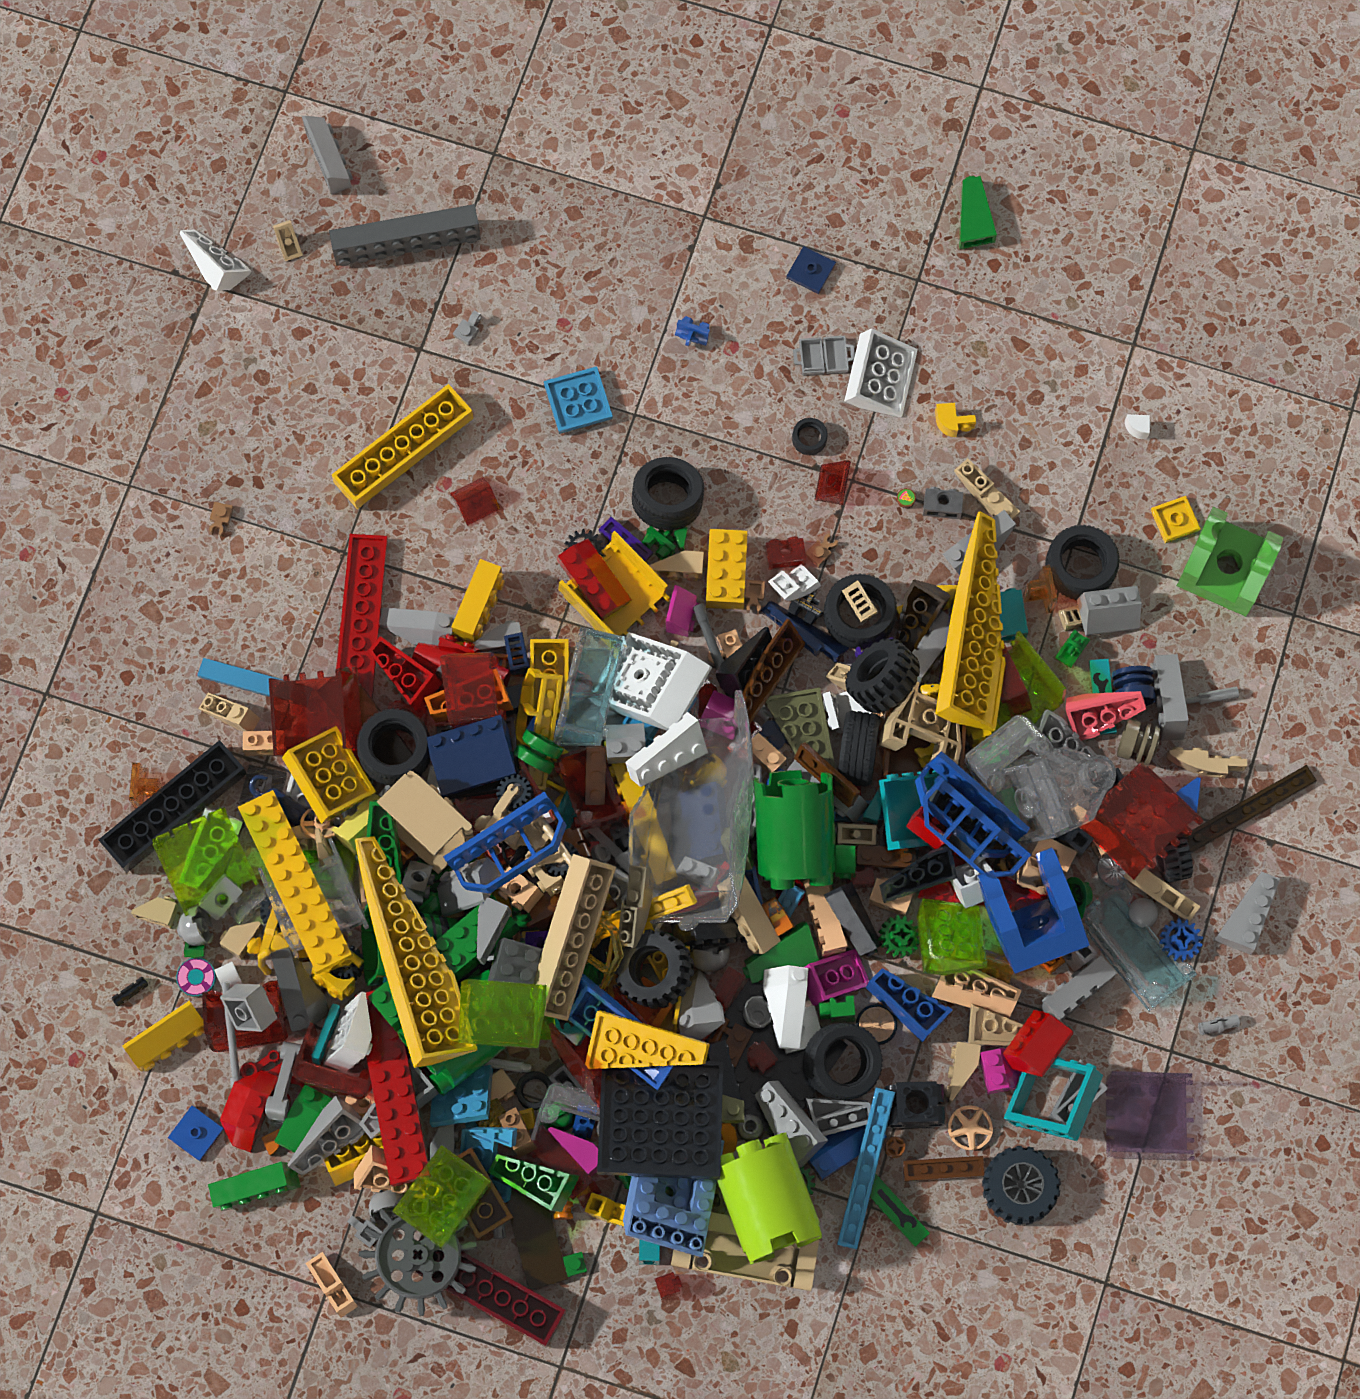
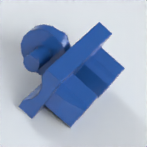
M685 316L682 320H678L675 336L685 339L686 346H690L691 342L706 346L710 325L705 322L700 323L699 326L694 325L692 318Z
M579 1103L572 1129L574 1136L586 1140V1137L591 1139L599 1108Z

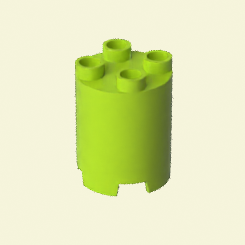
M786 1132L764 1140L766 1146L764 1149H762L759 1139L736 1147L738 1159L734 1158L733 1153L721 1155L720 1180H717L742 1250L746 1253L751 1265L775 1257L774 1251L795 1243L798 1248H801L822 1238L818 1216Z

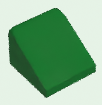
M688 527L675 530L674 539L679 552L685 549Z

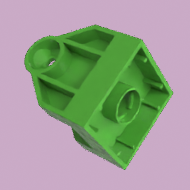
M1213 506L1176 586L1246 617L1276 560L1284 537L1268 531L1264 538L1226 522L1228 513ZM1224 556H1231L1236 560L1240 570L1234 574H1226L1218 568L1216 560Z

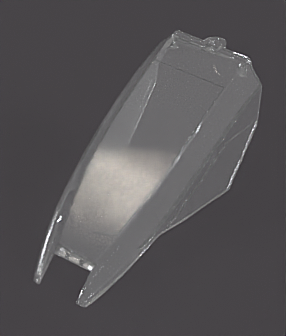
M741 690L735 691L734 718L698 719L699 692L697 693V700L689 714L699 721L708 753L648 783L629 814V872L630 865L651 868L649 887H653L652 898L690 884L697 903L652 920L653 923H679L678 925L681 930L688 931L697 927L699 923H726L739 905L749 847L754 773L751 730Z

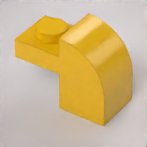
M955 403L936 404V423L939 430L945 435L957 437L958 430L967 432L975 428V415L957 416Z
M966 726V739L972 751L977 748L983 750L992 746L990 740L992 736L991 731Z
M591 1193L584 1212L602 1221L624 1227L623 1217L626 1205Z

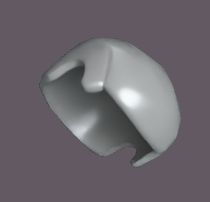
M1138 898L1129 906V917L1132 922L1141 928L1151 927L1158 918V907L1154 901L1148 898Z
M762 996L751 997L743 1009L745 1021L754 1028H764L772 1019L771 1013L768 1010V1002Z

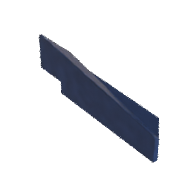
M769 601L761 610L779 627L783 625L786 619H790L806 644L804 647L816 657L822 652L836 663L849 649V647L843 646L841 643L839 644L832 636L807 623L802 618L791 614L787 609L773 601Z

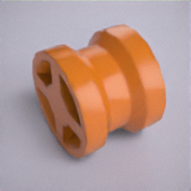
M567 1201L562 1212L555 1211L553 1219H573V1213H571L573 1202Z

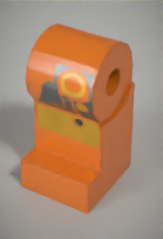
M775 896L762 904L778 936L795 927L784 907H782Z

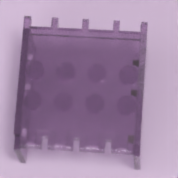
M1111 1071L1106 1077V1087L1108 1088L1106 1096L1113 1097V1100H1106V1116L1114 1117V1119L1106 1120V1136L1114 1137V1139L1106 1140L1107 1157H1114V1159L1194 1161L1195 1156H1192L1194 1150H1187V1143H1194V1138H1187V1123H1194V1118H1186V1103H1194V1098H1186V1085H1193V1080H1190L1192 1073Z

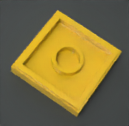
M1186 496L1151 508V513L1165 543L1193 534L1201 529Z

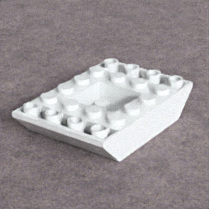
M628 632L622 638L586 701L668 731V727L674 722L677 724L683 719L682 716L688 711L712 667L687 651ZM644 673L641 679H637L640 674Z

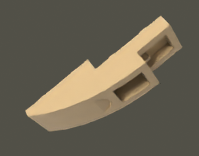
M968 458L954 470L964 486L992 516H996L1003 510L1007 512L1012 520L1020 515V511L994 487V482Z
M1175 747L1167 753V759L1175 765L1208 777L1225 778L1228 771H1244L1247 768V759H1242L1241 756H1231L1230 758L1211 756V758H1208V751L1202 748L1183 750L1181 747Z
M1133 861L1123 876L1183 919H1187L1188 922L1191 921L1200 908L1197 903L1136 861Z

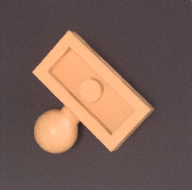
M736 629L717 636L722 649L720 650L722 658L725 657L727 659L742 646ZM709 651V652H708V660H709L711 663H714V662H713V659H712V656H711V654H710V651Z

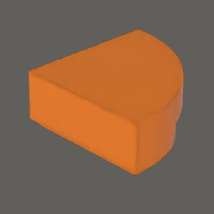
M280 1129L261 1137L269 1156L275 1154L280 1146L274 1142Z

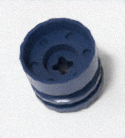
M1138 665L1123 667L1113 671L1112 679L1115 680L1113 686L1118 688L1115 692L1141 691L1146 706L1155 703V688L1149 686L1154 682L1152 668Z

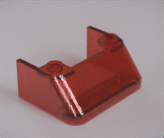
M310 1022L292 1068L295 1080L358 1100L365 1098L372 1091L369 1068L361 1071L359 1077L322 1067L323 1059L320 1065L313 1063L312 1048L318 1032L314 1023Z

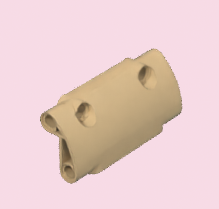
M711 1212L703 1256L708 1259V1265L705 1268H700L697 1266L698 1256L673 1250L671 1266L811 1291L819 1240L801 1248H798L795 1243L774 1251V1258L751 1265L746 1253L742 1250L730 1215ZM780 1271H785L788 1274V1280L784 1283L777 1280V1273Z

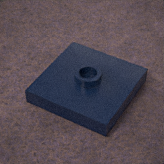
M803 246L786 275V279L819 294L836 262Z

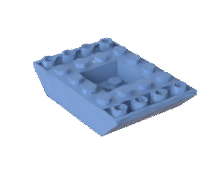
M721 1140V1155L724 1146L723 1140ZM632 1176L623 1217L625 1234L633 1238L703 1257L717 1180ZM666 1187L672 1188L674 1192L673 1197H669L665 1193Z

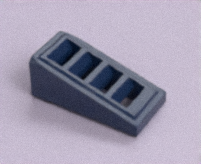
M523 632L504 636L512 676L527 673L530 666ZM519 640H520V642H521V643H518V644L509 645V642H514V641H519ZM522 648L520 651L511 652V650ZM519 656H523V657H524V658H520V659H516V660H513V659H512V658L519 657Z

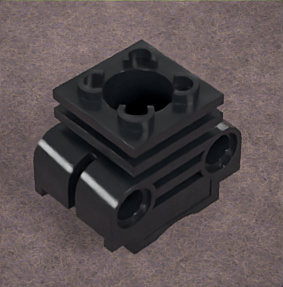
M937 1081L896 1082V1085L884 1087L885 1090L895 1092L892 1104L894 1107L891 1108L886 1129H935V1127H946V1107L938 1106L945 1105L944 1084H937ZM909 1097L922 1099L925 1103L926 1111L919 1114L909 1111L906 1107V1099Z

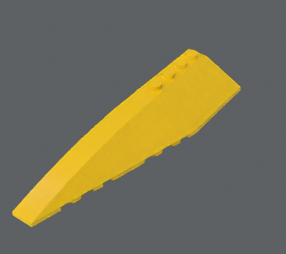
M980 511L977 514L968 543L954 599L935 714L953 723L995 731L1005 670V657H1002L1004 641L1001 640L1003 623H1001L999 617L1002 614L1000 585L997 584L999 568H996L995 561L998 558L994 543L997 542L995 519Z
M373 836L355 839L363 885L376 940L414 1068L434 1065L477 1051L476 1042L453 971L449 970L445 963L446 959L435 946V940L429 936L426 930L427 926L413 902L407 898L405 888L396 879V873L388 865L387 857L376 838Z

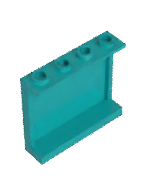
M935 770L932 771L933 774H929L928 771L924 777L927 792L935 784L934 780L939 775ZM913 772L903 773L902 777H898V774L886 775L887 779L879 780L888 850L930 846L906 827L912 815L921 807L915 784L918 776H914Z

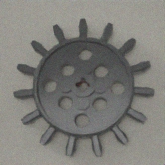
M425 1196L422 1201V1211L410 1213L408 1202L405 1198H401L402 1216L393 1220L387 1211L381 1209L379 1211L381 1218L387 1222L388 1226L382 1233H378L371 1228H366L364 1231L369 1237L377 1239L378 1242L375 1251H359V1257L364 1259L375 1258L377 1269L365 1273L362 1278L364 1281H370L375 1277H381L385 1285L375 1296V1299L378 1301L383 1299L389 1291L399 1295L395 1305L396 1313L400 1314L404 1308L405 1300L408 1298L418 1301L417 1311L419 1316H424L426 1310L424 1300L434 1296L437 1298L439 1306L445 1310L448 1307L447 1301L442 1296L444 1290L452 1286L458 1293L464 1294L466 1292L463 1285L454 1280L458 1271L476 1272L475 1266L461 1262V1252L476 1249L477 1243H459L457 1234L465 1230L469 1223L467 1220H464L451 1228L445 1219L451 1213L452 1205L447 1204L441 1214L436 1216L428 1213L430 1198ZM396 1230H403L405 1232L402 1240L394 1239L393 1235ZM418 1230L425 1232V1238L421 1241L414 1239V1233ZM437 1231H443L446 1234L443 1241H436L434 1239V1234ZM396 1250H401L404 1253V1257L400 1261H395L392 1258ZM416 1251L418 1253L423 1252V1258L421 1260H419L418 1258L414 1260V1253ZM437 1251L445 1254L441 1262L433 1260V1255ZM394 1271H401L403 1273L402 1279L398 1282L393 1281L391 1278ZM416 1271L423 1273V1279L420 1282L412 1280V1274ZM435 1272H441L444 1275L443 1280L439 1283L432 1280Z

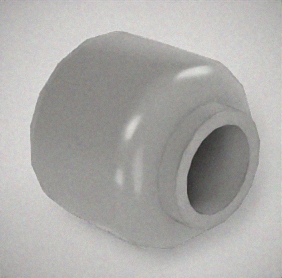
M747 1114L746 1118H744V1123L737 1124L738 1135L745 1141L757 1140L762 1134L763 1123L754 1114Z

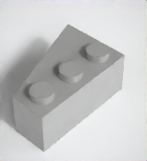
M804 1097L811 1121L824 1136L867 1124L871 1108L868 1101Z

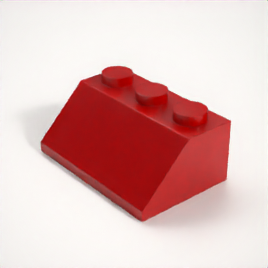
M1034 1010L1003 1054L1011 1069L1043 1077L1074 1032L1050 1013Z

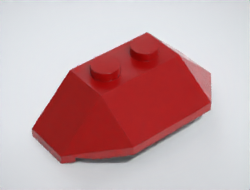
M261 1070L234 1082L220 1117L221 1124L232 1146L250 1153L252 1152L266 1116L265 1107L268 1096L274 1095L278 1076Z

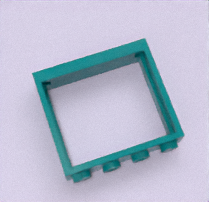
M1057 1056L1050 1066L1051 1068L1085 1075L1067 1123L1063 1125L1022 1115L1037 1077L1036 1075L1022 1072L1004 1119L1016 1127L1078 1141L1103 1074L1096 1070L1097 1067L1089 1063L1082 1065L1075 1060L1068 1062Z

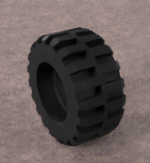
M892 638L882 639L880 642H875L871 647L863 650L864 652L858 655L857 660L852 663L851 669L847 673V679L845 680L847 693L863 709L870 713L886 712L891 707L897 706L898 702L903 701L906 698L905 696L912 691L913 685H916L918 681L917 677L920 674L918 658L901 641Z
M645 930L636 948L621 946L619 949L621 954L619 957L616 956L615 962L618 965L614 968V974L618 975V978L615 980L617 985L621 987L620 991L628 996V999L651 1009H657L658 1007L666 1008L669 1006L668 1003H677V998L679 996L684 997L686 994L684 990L686 987L690 988L692 984L689 981L690 976H694V970L691 969L694 962L689 957L691 954L689 949L684 947L685 944L668 933L660 930ZM660 951L665 953L668 959V971L665 978L656 986L646 987L640 978V969L643 961L654 952Z

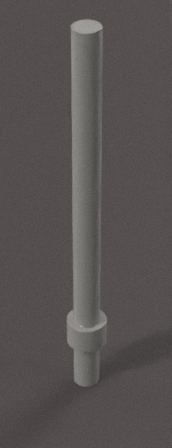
M230 982L222 983L224 994L230 989ZM224 1006L232 1072L230 1081L231 1086H233L235 1081L242 1079V1076H240L235 1027Z

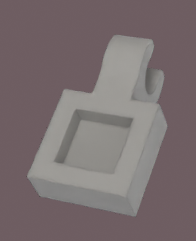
M474 310L468 322L464 319L453 332V336L469 346L479 332L476 325L482 318L480 317L481 314Z
M352 1215L347 1221L358 1230L354 1236L369 1248L373 1246L377 1239L369 1237L364 1232L365 1229L371 1228L378 1233H382L369 1220H366L363 1224Z

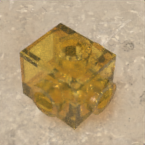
M498 1098L490 1101L489 1119L476 1121L478 1127L502 1126L498 1116L506 1113Z

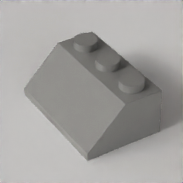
M1137 586L1084 592L1077 599L1085 636L1140 628L1142 603Z

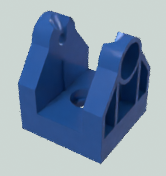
M1053 848L1035 854L1047 899L1013 912L1010 910L994 870L977 875L982 898L994 934L1015 974L1090 946L1077 905Z

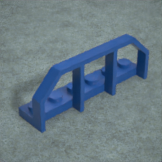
M942 751L926 764L915 780L922 807L923 796L927 793L924 777L932 768L1016 842L1030 829L1029 826ZM928 799V812L947 829L954 822L946 815L953 805L950 799L942 811ZM977 820L969 834L959 825L952 833L975 852L981 844L973 837L982 822ZM1007 845L1004 850L984 849L979 856L982 858H1004L1010 853L1012 848Z
M938 775L934 780L935 784L923 796L924 826L980 874L985 872L973 861L995 837L1001 845H1009L1012 848L1010 852L1018 859L1022 857L1010 871L995 872L996 877L1013 876L1031 854ZM936 789L943 795L947 792L952 796L950 801L958 808L961 805L965 808L943 835L929 825L928 799ZM966 815L972 820L977 818L981 821L980 826L987 833L992 831L970 858L946 839Z
M543 792L443 857L455 871L465 890L492 893L556 852L567 825L556 805ZM552 809L559 821L551 844L536 853L523 827ZM516 831H519L532 856L506 872L493 847L513 835ZM488 850L501 876L487 885L466 882L459 868H462L465 864Z

